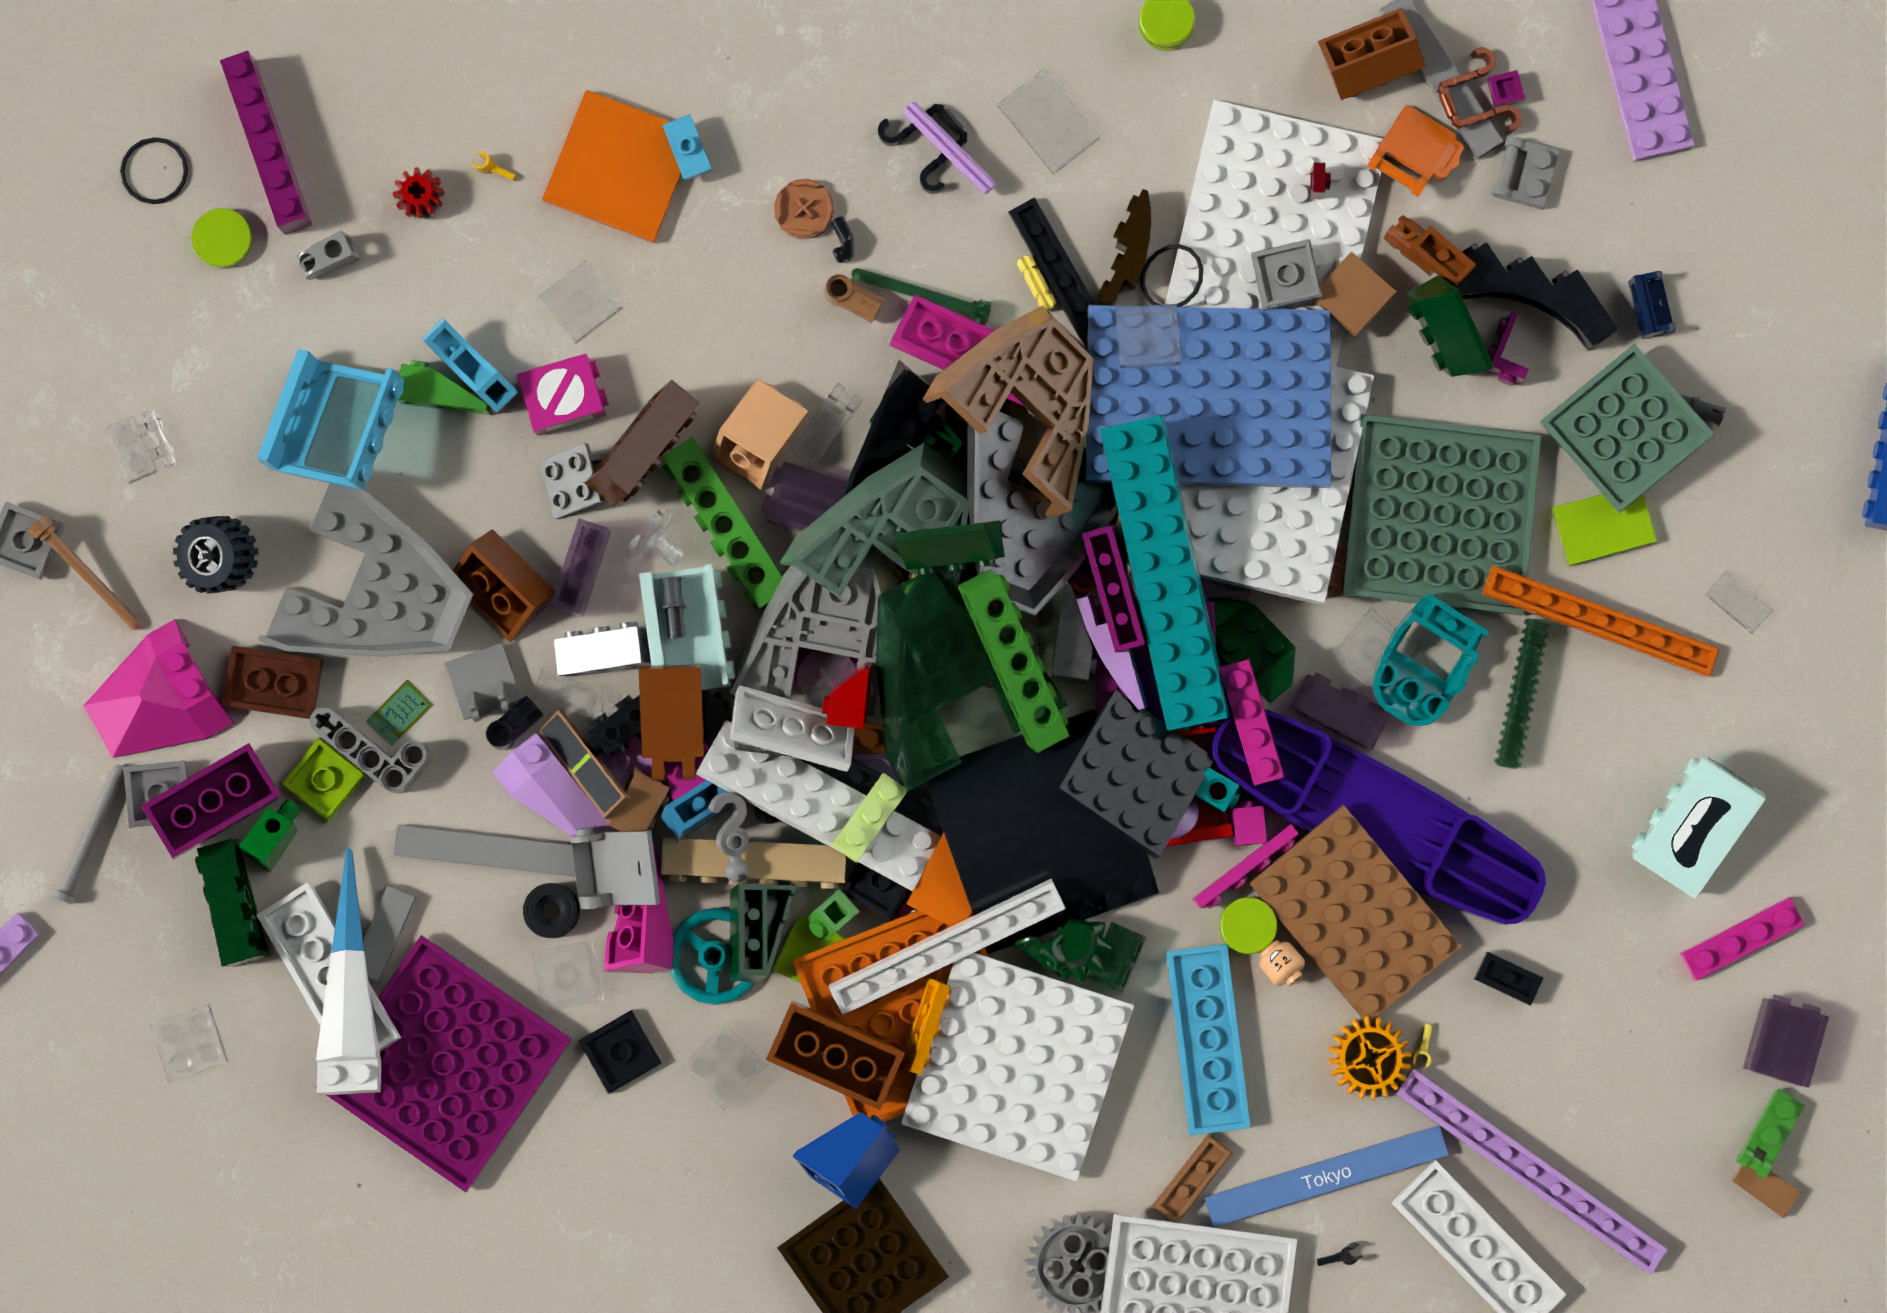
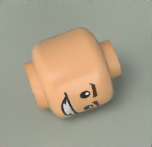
M1276 940L1260 953L1262 959L1260 960L1259 967L1273 985L1282 986L1287 984L1291 987L1303 977L1301 970L1304 968L1305 960L1290 942L1280 943L1279 940Z

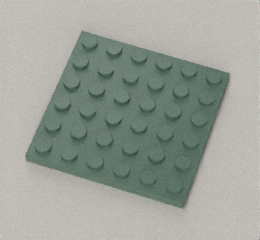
M1361 414L1360 427H1363L1354 466L1341 595L1417 604L1425 593H1430L1452 608L1517 616L1524 615V610L1483 596L1482 592L1490 568L1493 565L1524 577L1528 576L1541 435Z

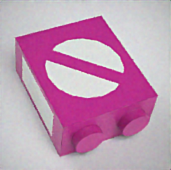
M586 353L517 374L531 425L537 436L606 415L604 407L609 406L604 388L598 389L596 378L601 377L596 360L590 361Z

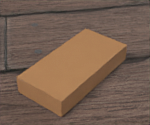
M1748 1165L1746 1167L1741 1166L1731 1180L1781 1218L1786 1216L1801 1195V1192L1772 1171L1762 1179Z

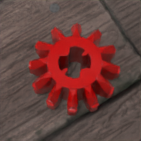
M415 167L413 171L414 176H410L407 171H404L403 176L406 180L404 182L395 180V185L400 189L393 192V197L399 199L396 206L399 210L405 209V214L409 218L416 212L418 219H423L424 211L426 210L433 216L435 211L432 206L442 207L443 205L442 201L437 198L445 195L444 189L438 187L441 184V180L439 177L432 178L433 173L429 169L422 174L421 170ZM422 188L424 194L420 193L422 197L416 199L413 193L417 194L416 190Z

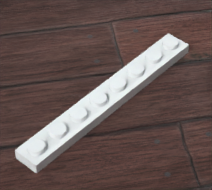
M1049 879L830 984L829 989L842 1015L1066 908L1052 879Z

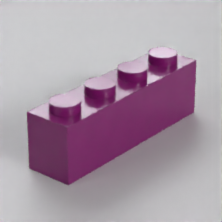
M1116 525L1082 533L1115 653L1147 644L1142 617Z

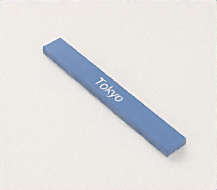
M1437 1125L1204 1197L1212 1226L1217 1227L1442 1158L1449 1154L1440 1126Z

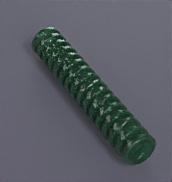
M1528 618L1523 623L1526 625V628L1522 629L1521 633L1524 634V637L1520 638L1519 641L1522 643V647L1518 648L1520 656L1516 657L1518 665L1514 666L1516 675H1512L1514 684L1510 685L1512 693L1508 694L1510 702L1506 703L1508 712H1504L1506 721L1502 722L1504 730L1500 731L1502 740H1498L1500 749H1497L1496 753L1499 755L1498 758L1494 759L1496 765L1505 768L1518 769L1522 765L1519 763V760L1523 759L1524 755L1521 754V751L1526 747L1523 741L1527 740L1528 736L1525 735V732L1529 731L1530 728L1527 726V722L1531 721L1529 713L1533 712L1531 703H1535L1533 694H1537L1535 685L1539 684L1537 676L1541 675L1539 666H1543L1541 657H1545L1543 648L1547 647L1545 639L1549 638L1547 630L1551 629V625L1548 622L1539 619Z

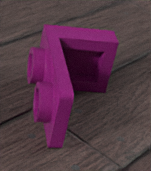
M1513 311L1508 318L1502 317L1498 325L1496 334L1501 336L1497 346L1491 345L1488 351L1494 368L1486 371L1498 376L1500 382L1510 386H1514L1515 383L1520 385L1525 380L1529 370L1527 367L1501 357L1518 313Z

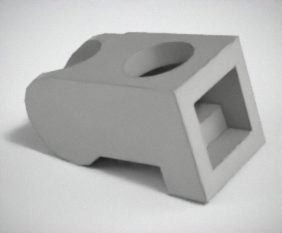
M339 231L311 245L310 248L296 256L307 280L321 277L344 264H352L360 260L350 235L343 231Z

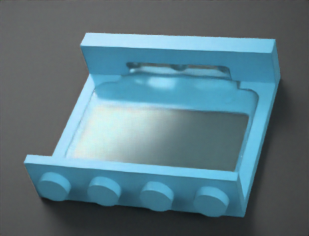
M298 349L257 460L272 471L364 491L367 482L372 477L373 465L377 454L382 450L383 438L387 427L392 423L393 411L398 398L403 393L405 380L392 368H387L384 375L319 361L309 351Z

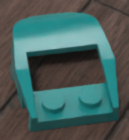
M1425 593L1394 628L1372 676V690L1377 702L1385 711L1409 725L1426 726L1434 723L1450 707L1449 703L1458 692L1461 693L1466 686L1467 676L1472 666H1475L1480 655L1476 652L1482 636L1487 637L1489 631L1430 593ZM1413 622H1416L1463 652L1445 680L1396 650Z

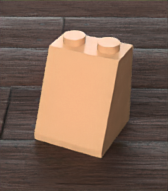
M757 379L719 429L710 459L757 489L762 490L802 428L808 410L803 408L798 401L789 399L779 393L774 386L765 384Z

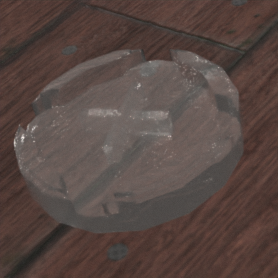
M816 650L801 662L797 672V685L802 696L811 705L823 708L824 697L829 696L832 689L856 671V668L848 656Z

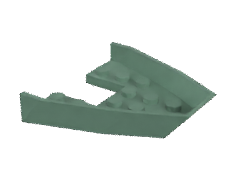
M923 443L868 476L794 538L780 563L784 566L792 565L836 596H841L871 546L907 570L894 542L893 534L967 524L969 513L967 473ZM947 565L936 566L935 573L919 575L917 569L907 570L918 579L886 630L924 655L922 660L926 663H939L962 569L947 571Z

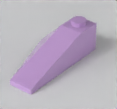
M535 733L513 750L492 772L511 797L570 836L576 834V829L583 827H594L595 832L615 831L613 827L608 825L606 818L601 815L544 738L538 733Z

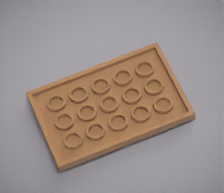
M1341 805L1249 882L1362 1019L1364 1016H1368L1370 1022L1462 947L1344 805Z

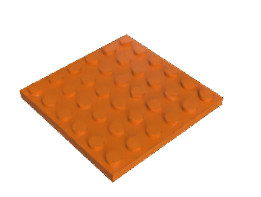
M917 910L792 959L810 1008L905 1050L928 979H936L946 984L953 963L842 1015L829 989V985L949 928V926ZM985 947L975 952L988 956ZM899 1066L880 1110L845 1095L852 1116L861 1112L869 1118L875 1115L886 1122L903 1115L917 1073L910 1072Z

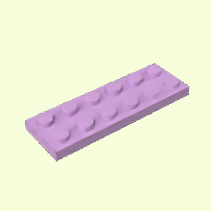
M1591 0L1633 162L1692 148L1694 143L1656 0Z

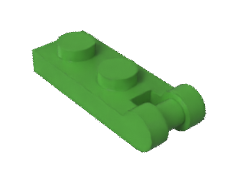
M1780 1089L1775 1090L1740 1151L1736 1162L1744 1167L1748 1165L1755 1170L1756 1175L1764 1179L1771 1171L1774 1160L1805 1105ZM1756 1149L1764 1153L1762 1159L1754 1155Z

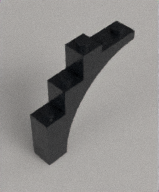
M1487 242L1480 247L1475 243L1462 252L1476 264L1473 271L1456 287L1459 289L1463 299L1490 297L1509 299L1533 306L1563 324L1577 337L1587 351L1618 330L1578 269L1571 274L1567 270L1560 273L1551 280L1554 284L1552 285L1533 256L1526 260H1523L1522 257L1517 258L1506 266L1509 270L1506 271Z

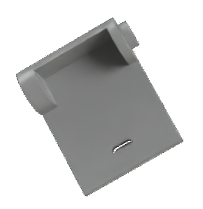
M583 827L576 829V834L570 836L579 909H596L610 905L660 904L651 831L595 832L594 827Z

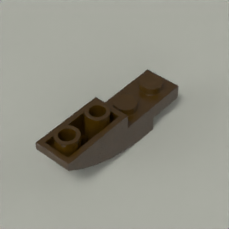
M1142 189L1139 197L1133 195L1126 211L1130 212L1126 223L1120 221L1113 238L1118 239L1115 248L1124 252V255L1117 254L1111 267L1115 273L1111 281L1105 279L1098 293V296L1102 298L1100 305L1114 306L1123 286L1125 285L1135 290L1140 279L1151 234V205L1149 193L1145 189Z

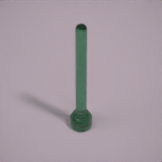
M860 268L853 269L851 273L855 280L911 297L917 295L937 305L969 314V318L982 325H986L991 312L992 302L980 299V301L974 300L973 303Z

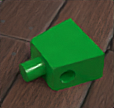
M288 799L284 801L277 812L268 807L240 843L239 847L244 855L271 872L298 831L292 822L301 808ZM280 827L279 831L271 833L273 828Z

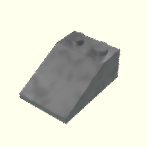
M1064 583L1050 680L1087 684L1088 679L1095 676L1097 657H1092L1093 649L1071 584Z

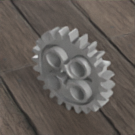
M1076 1214L1074 1222H1071L1068 1215H1063V1224H1060L1054 1218L1051 1219L1053 1228L1050 1230L1045 1226H1041L1044 1236L1041 1238L1034 1235L1033 1239L1038 1243L1037 1247L1027 1248V1250L1034 1254L1033 1258L1025 1259V1263L1033 1266V1269L1027 1271L1025 1275L1035 1277V1280L1029 1287L1031 1289L1040 1288L1036 1295L1037 1299L1041 1300L1048 1297L1045 1304L1046 1307L1051 1308L1057 1303L1056 1312L1063 1313L1066 1307H1068V1313H1076L1077 1308H1079L1081 1313H1087V1306H1091L1093 1310L1099 1311L1098 1301L1103 1299L1111 1230L1102 1233L1105 1227L1103 1222H1099L1093 1227L1094 1218L1089 1216L1085 1223H1083L1080 1214ZM1070 1235H1075L1078 1239V1245L1073 1251H1067L1064 1247L1065 1239ZM1090 1241V1248L1087 1249L1081 1256L1082 1252L1084 1251L1086 1243ZM1100 1252L1103 1257L1102 1265L1099 1268L1092 1269L1089 1263L1090 1257L1094 1253ZM1072 1259L1078 1260V1264L1081 1265L1079 1270H1072V1266L1069 1264ZM1053 1261H1058L1061 1265L1060 1273L1056 1277H1049L1047 1273L1048 1265ZM1069 1274L1065 1282V1286L1062 1289H1060V1282L1063 1281ZM1083 1278L1086 1283L1085 1291L1075 1295L1072 1285L1077 1279Z

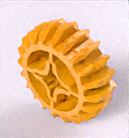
M1364 1016L1362 1019L1363 1026L1360 1027L1359 1022L1356 1019H1352V1031L1347 1026L1342 1025L1340 1029L1346 1036L1344 1038L1336 1034L1333 1036V1039L1339 1042L1340 1045L1338 1048L1329 1046L1328 1050L1337 1053V1058H1329L1328 1063L1338 1064V1068L1330 1072L1332 1076L1342 1074L1343 1077L1337 1081L1338 1086L1341 1087L1347 1082L1350 1083L1346 1093L1351 1095L1357 1087L1359 1088L1358 1098L1363 1099L1366 1090H1369L1370 1099L1376 1100V1090L1378 1089L1383 1097L1388 1096L1387 1085L1394 1091L1399 1089L1394 1079L1397 1078L1405 1081L1407 1079L1406 1076L1400 1074L1399 1071L1401 1068L1405 1070H1410L1411 1065L1402 1063V1058H1410L1412 1055L1411 1052H1401V1048L1409 1045L1407 1040L1397 1042L1396 1039L1402 1035L1401 1030L1398 1029L1392 1034L1389 1033L1393 1023L1387 1022L1383 1028H1380L1382 1020L1380 1017H1376L1373 1026H1370L1369 1017ZM1364 1033H1378L1390 1044L1374 1048L1369 1040L1366 1039ZM1356 1037L1359 1049L1358 1054L1355 1058L1345 1063L1347 1047ZM1366 1049H1370V1053H1381L1373 1059V1067H1370L1369 1063L1364 1064L1360 1062L1366 1057ZM1393 1053V1066L1389 1074L1383 1079L1381 1062ZM1365 1068L1370 1073V1076L1373 1077L1375 1083H1361L1353 1078L1349 1072L1354 1069Z

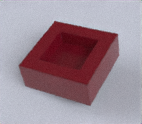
M1314 162L1311 167L1310 199H1322L1325 190H1330L1331 173L1325 172L1326 163Z

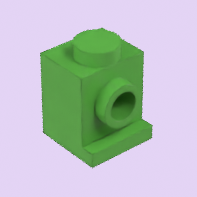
M839 889L807 917L810 921L809 928L815 936L819 938L824 937L828 941L860 911Z

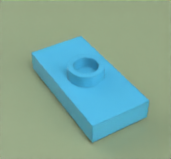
M691 114L662 124L684 182L712 172Z

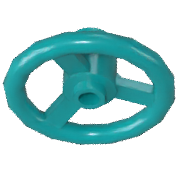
M714 907L696 911L680 922L673 934V960L670 974L680 990L692 999L701 1003L720 1005L736 1001L749 992L756 982L742 981L731 990L718 993L720 971L725 969L730 963V943L724 944L720 941L706 942L691 931L698 924L710 920L730 922V910ZM683 940L699 952V963L707 970L705 991L691 984L682 972L679 955ZM714 950L721 953L718 962H713L710 959V954Z

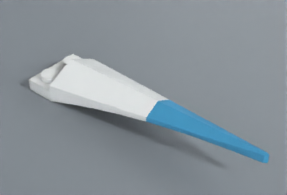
M349 847L346 849L316 1056V1093L319 1095L375 1093L381 1091V1057L364 952L353 851Z

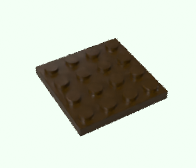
M880 1178L857 1209L842 1200L777 1247L822 1313H900L949 1278L947 1272Z

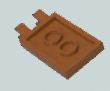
M701 664L639 666L642 758H652V781L664 780L665 762H682L683 780H693L696 775L695 757H704Z

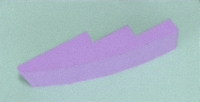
M1092 595L1076 599L1088 634L1104 665L1117 685L1137 709H1145L1148 705L1132 648L1115 653L1107 622L1099 623Z

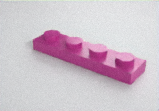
M1250 658L1221 666L1219 670L1253 784L1258 785L1283 778V769Z
M1292 824L1286 826L1269 839L1267 843H1264L1193 897L1192 900L1199 908L1206 905L1208 909H1211L1223 899L1221 896L1223 891L1229 887L1234 891L1247 881L1244 875L1254 868L1259 872L1272 862L1269 858L1270 855L1277 850L1282 854L1296 844L1293 838L1299 833Z
M1787 897L1681 952L1680 955L1693 979L1697 981L1805 924L1792 899Z

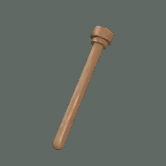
M47 515L37 520L28 529V532L36 540L46 541L132 630H138L141 627V621L55 533L54 522Z

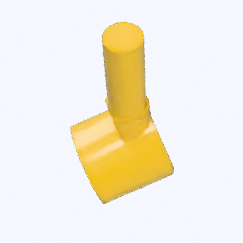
M485 152L477 153L480 157L486 159V163L483 166L473 163L479 172L483 174L493 172L511 181L514 180L516 174L494 164L493 160Z

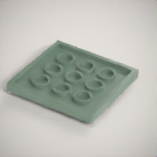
M1635 343L1540 421V424L1619 514L1715 436L1714 432Z

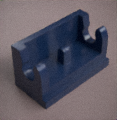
M1662 271L1634 275L1628 281L1642 339L1676 331L1662 280Z

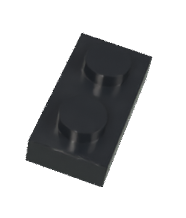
M1485 952L1474 980L1531 1006L1543 977L1490 952Z

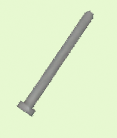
M119 764L114 766L60 891L55 889L52 897L73 904L75 897L72 896L73 890L122 781L124 766Z

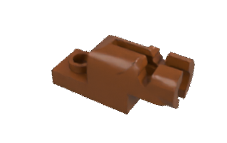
M1404 215L1399 217V223L1396 227L1392 225L1383 238L1429 277L1435 272L1454 287H1457L1476 266L1471 259L1432 226L1425 230L1414 220Z

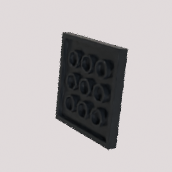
M1115 689L1109 695L1055 791L1154 859H1157L1162 855L1203 781L1206 768H1210L1214 759L1212 755L1176 730L1167 731L1164 722L1145 709L1138 710L1128 697Z

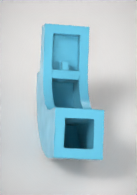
M444 318L422 338L439 358L496 413L518 393Z

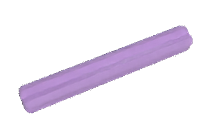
M912 102L904 110L905 116L983 194H988L995 187V181L916 102Z

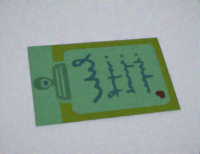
M406 680L367 722L393 746L432 704Z

